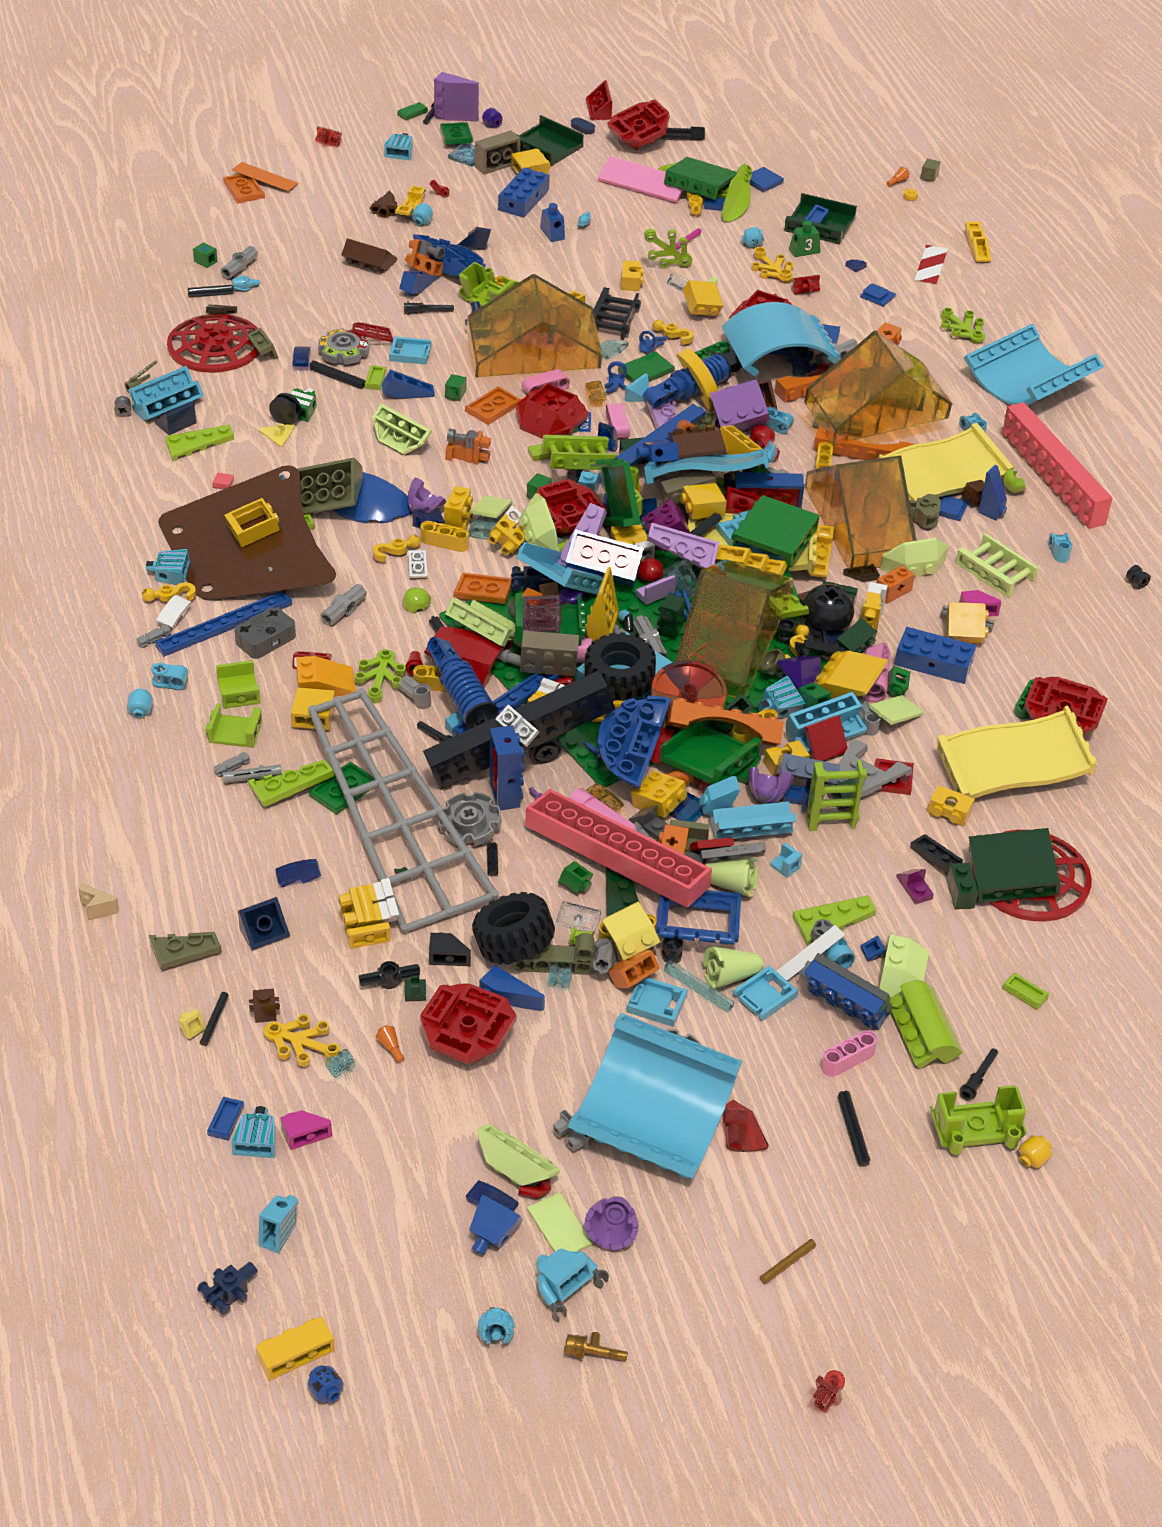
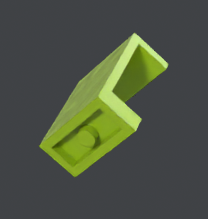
M253 660L216 665L223 709L261 704L259 685L256 683Z
M217 703L215 709L211 711L210 724L207 723L205 732L209 737V743L254 748L263 722L261 708L254 707L251 718L223 715L221 713V704Z

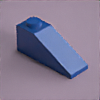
M403 271L399 289L404 290L405 294L413 296V294L421 293L436 281L439 276L430 275L423 271Z
M391 369L382 382L383 394L388 397L401 399L434 397L435 395L432 384Z
M994 465L986 473L978 513L996 521L1000 516H1004L1007 511V497L997 465Z
M496 965L479 980L480 988L507 998L512 1007L537 1011L545 1009L544 994Z

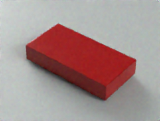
M731 837L696 841L689 844L690 851L733 846L734 839Z

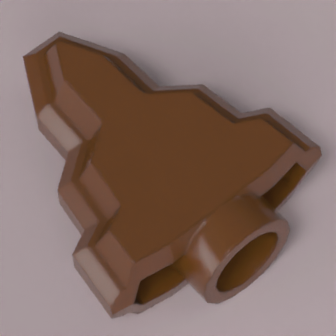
M390 191L386 192L383 197H380L371 204L370 210L382 218L396 216L395 210L398 205L394 194Z

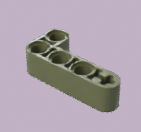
M588 933L579 934L576 937V946L549 945L547 948L544 947L540 954H535L531 959L527 958L520 963L513 962L512 967L521 972L590 974L593 971L595 939Z

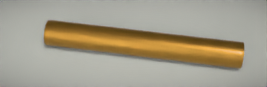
M809 1239L760 1276L761 1282L763 1284L768 1283L816 1247L815 1241Z

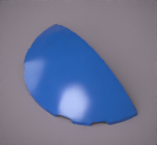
M413 234L414 240H425L432 243L434 248L442 247L445 249V256L442 260L436 259L433 254H430L431 259L443 262L442 272L445 274L459 276L462 271L474 262L484 266V268L486 266L483 263L482 257L464 246L451 244L450 241L441 238L437 240L427 235Z
M363 472V482L356 505L333 510L346 519L360 523H368L369 520L388 523L392 522L395 517L402 515L405 518L413 513L408 506V495L386 480Z
M647 696L646 699L635 700V698L628 699L622 702L621 706L616 710L608 713L603 719L598 733V748L602 756L601 758L608 769L622 781L637 788L641 787L656 749L671 698Z

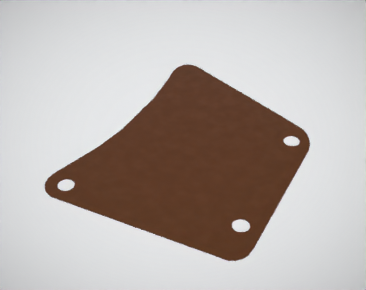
M281 466L162 514L158 521L171 550L188 549L190 565L186 580L195 586L196 595L204 599H221L324 585L332 582L336 577L335 569L317 546L305 520L301 504L300 473L293 466ZM287 471L290 473L287 479L279 478V474ZM263 498L266 504L269 503L271 505L273 513H276L280 520L278 523L279 531L241 547L229 529L224 515ZM262 515L240 525L242 530H245L267 520L265 515ZM176 526L183 527V531L178 534L173 533L172 529ZM205 584L213 585V589L209 592H203L201 588Z

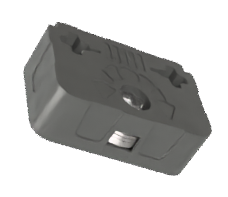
M278 607L268 608L237 625L234 630L236 645L253 659L265 656L296 637L295 621Z

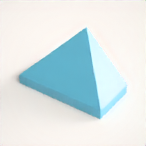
M645 373L625 387V401H646L642 395L649 388L648 374Z

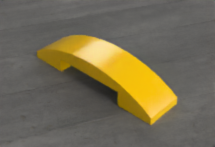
M412 185L408 190L407 199L403 205L399 204L395 213L412 216L415 207L423 201L426 187Z
M687 348L676 356L683 368L688 367L704 394L701 399L708 411L714 409L710 393L718 391V388L703 361L690 348Z
M818 525L816 555H813L816 556V566H812V573L809 576L827 578L834 527Z

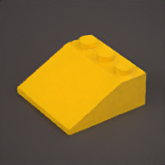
M611 566L606 569L595 602L591 606V613L587 617V624H585V635H588V638L592 639L593 642L596 639L599 640L603 635L609 636L610 633H613L619 610Z
M837 651L831 655V659L824 665V669L816 677L814 683L831 692V699L853 692L856 697L863 696L868 693L888 661L884 658L853 651Z

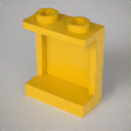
M351 906L340 908L342 920L344 913L352 912ZM389 922L357 928L356 925L345 926L344 924L350 949L391 942Z

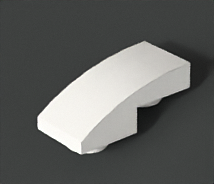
M426 550L408 551L410 578H427Z
M174 595L157 617V623L161 625L167 624L173 630L180 617L183 618L191 601Z
M509 705L496 718L503 727L513 725L515 733H519L520 742L526 747L540 733Z

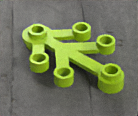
M647 229L644 232L647 242H654L664 249L661 251H649L648 259L650 261L656 260L657 257L673 255L675 258L660 259L659 265L663 269L667 268L668 265L679 264L682 267H687L692 263V256L687 253V238L682 237L679 239L681 253L676 250L675 239L677 235L675 230L671 229L667 232L670 246L656 236L654 229Z
M946 307L942 310L941 328L952 329V336L970 338L974 344H981L985 340V334L981 331L984 326V319L976 318L974 323L976 329L971 328V322L974 318L973 311H965L964 318L966 320L964 323L954 315L951 308Z
M388 649L379 651L377 657L369 661L362 659L358 662L360 671H368L370 667L379 664V667L366 673H355V682L358 684H363L366 680L376 676L373 687L367 692L372 703H379L383 699L381 686L384 677L391 683L392 687L399 688L398 684L402 679L400 676L406 673V666L398 664L394 660L395 653ZM390 665L395 670V674L398 676H394L387 669V666Z

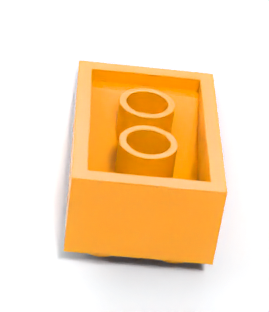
M317 656L296 657L299 688L334 690L335 696H345L355 692L353 667Z

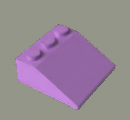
M441 72L434 78V117L447 121H479V82Z
M757 379L710 393L720 427L733 425L738 430L743 431L757 425L770 423L769 413Z

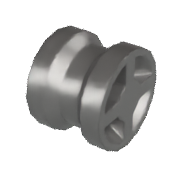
M126 396L117 397L114 401L116 415L120 417L128 416L131 412V400Z
M826 919L816 921L811 931V939L813 941L818 939L822 935L819 931L824 934L833 927V924Z

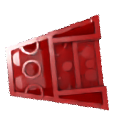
M442 626L434 636L449 641L459 657L463 661L469 662L473 667V671L484 688L490 680V670L502 651L510 649L514 643V640L508 639L505 646H500L476 631ZM426 648L424 653L430 658H432L431 654L428 652Z

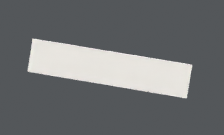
M834 925L776 972L786 980H789L805 967L807 960L811 962L817 953L822 954L845 934Z

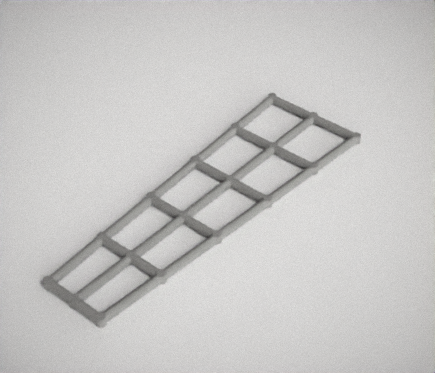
M360 688L358 691L345 696L334 697L333 700L309 706V715L312 718L326 756L330 761L380 882L382 879L389 878L392 885L425 873L444 909L407 924L396 897L393 895L399 913L397 923L401 933L406 935L417 928L447 917L451 918L457 913L499 899V892L494 888L471 853L470 848L467 847L444 812L443 807L440 806L420 776L416 766L413 765L391 732L390 727L385 723L366 694L365 689ZM359 698L363 701L381 729L362 737L359 736L343 704ZM336 707L353 740L332 747L318 712ZM386 737L407 769L382 778L364 744ZM357 747L374 781L349 789L335 754ZM412 776L433 809L404 819L386 784ZM379 787L397 822L368 833L353 796ZM438 816L460 851L427 862L408 826ZM401 829L420 866L387 877L371 840ZM466 858L488 894L452 907L432 869Z

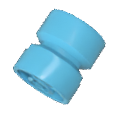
M844 937L822 953L825 957L845 969L849 968L856 958Z

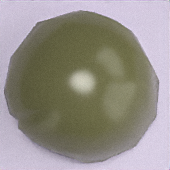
M779 649L768 651L759 663L760 670L767 675L774 676L779 674L782 669L777 664V661L786 659L784 653Z

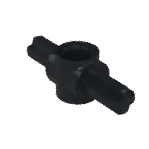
M386 961L377 968V972L359 975L358 980L360 986L380 983V986L386 989H393L402 982L403 978L420 975V967L418 964L399 967V964L393 961Z

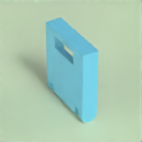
M394 336L389 353V361L426 364L432 341L429 339Z
M767 966L735 988L733 995L736 998L739 997L738 1000L755 1015H759V1018L763 1021L797 998L798 990L771 966ZM773 980L782 988V994L771 986L769 982Z
M646 977L636 984L626 1011L674 1027L687 998L688 990ZM672 1000L678 1002L674 1011L673 1008L669 1007Z

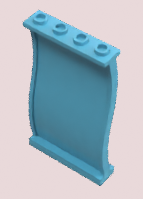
M769 441L765 448L745 454H714L671 461H649L644 467L647 484L654 483L660 475L678 470L738 471L763 463L765 468H768L777 455L776 445H773V441Z

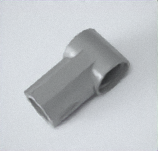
M408 676L401 679V682L398 684L399 689L415 701L416 707L424 709L431 705L430 687L427 684H420Z
M863 698L859 699L858 701L862 708L858 715L868 729L865 734L870 736L876 735L879 732L881 717L869 708L870 705Z
M603 938L594 943L593 968L599 971L600 974L607 973L609 968L612 967V963L616 960L612 940Z

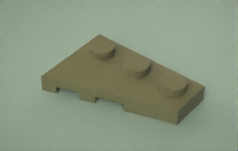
M215 932L189 933L187 936L167 934V937L149 935L150 944L161 970L222 952Z

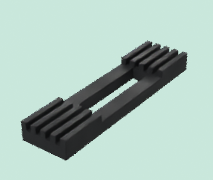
M705 127L667 128L666 134L661 138L701 140L705 139Z

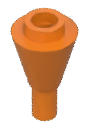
M901 166L892 179L887 182V186L890 187L894 183L909 179V170Z
M389 1025L382 1026L376 1034V1039L392 1053L397 1063L404 1061L405 1058L399 1049L395 1027Z

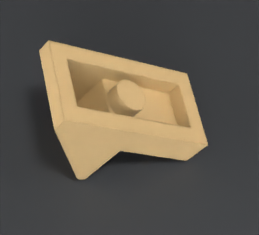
M83 883L78 888L80 902L86 905L88 920L114 915L119 912L117 897Z

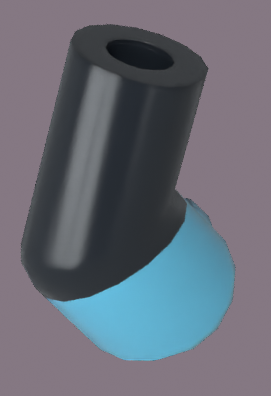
M621 610L618 613L619 620L624 623L625 631L633 632V615L627 610Z

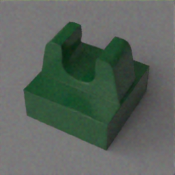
M419 975L411 976V980H405V1002L426 1001V979H419Z

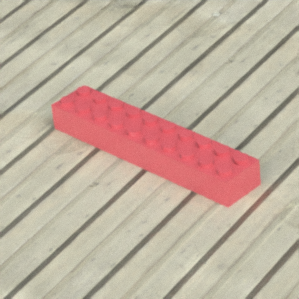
M1024 402L1007 406L1002 427L1003 435L1088 529L1106 525L1113 499L1111 495Z
M547 790L526 807V827L687 908L710 888L712 868L556 791Z

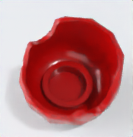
M766 425L755 426L749 436L755 443H757L758 434H762L765 439L771 438L773 442L776 437L773 429Z
M647 558L640 562L637 575L639 579L643 581L648 580L653 583L657 578L663 579L664 569L661 562L657 559Z

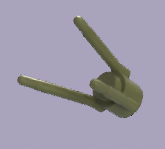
M156 360L124 383L128 393V389L140 385L143 380L150 377V374L139 378L157 363Z

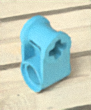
M767 407L770 423L763 425L769 426L773 431L780 434H786L789 426L794 423L793 416L775 408Z
M977 412L972 413L970 416L964 415L960 417L959 423L964 431L969 429L972 424L978 423L986 433L987 422Z
M1050 533L1049 547L1052 550L1054 559L1063 563L1069 561L1072 549L1069 534L1055 535Z
M156 663L151 667V672L154 675L152 684L155 687L181 690L185 687L189 674L186 667Z

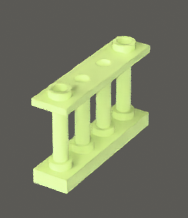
M986 533L983 534L981 546L972 552L963 547L960 548L955 562L1007 598L1013 595L1016 582L1024 577L1034 582L1038 571L1036 565ZM985 551L992 555L984 561L977 557ZM997 560L1005 563V565L998 569L991 566ZM1011 568L1018 572V574L1011 578L1003 574Z
M452 597L445 613L446 615L500 646H505L508 639H512L515 645L522 648V643H515V623L475 600L469 606L461 600Z

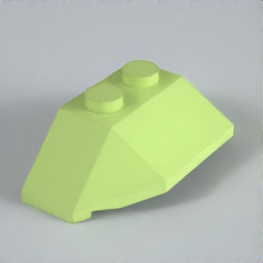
M382 403L372 417L378 440L403 455L422 446L432 432L430 429Z
M536 493L519 517V523L522 526L525 540L530 544L559 551L556 528L547 503L539 493Z
M937 538L902 543L891 549L888 553L882 554L880 569L889 573L903 565L914 573L915 576L935 574L946 560L948 545Z
M890 933L879 988L887 992L891 998L902 991L901 985L910 981H924L929 950L911 937Z
M487 1124L478 1128L477 1134L486 1163L491 1165L496 1172L503 1173L509 1177L513 1183L524 1186L548 1179L560 1173V1169L552 1161L512 1135L498 1130L494 1125Z

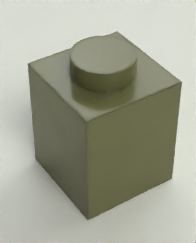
M927 158L922 166L920 179L934 182L939 175L941 162Z

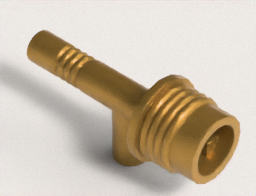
M598 1332L591 1333L590 1344L587 1343V1335H567L564 1347L565 1354L579 1357L581 1360H583L585 1353L616 1358L622 1361L627 1360V1351L599 1346L600 1333Z

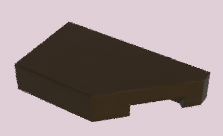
M212 304L206 306V313L210 314L237 312V306Z
M874 564L845 568L843 570V575L861 582L874 581L880 577Z

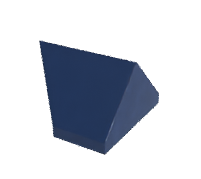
M475 227L457 245L485 250L491 229Z

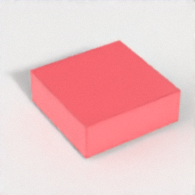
M217 472L212 482L213 487L220 489L231 487L234 475Z

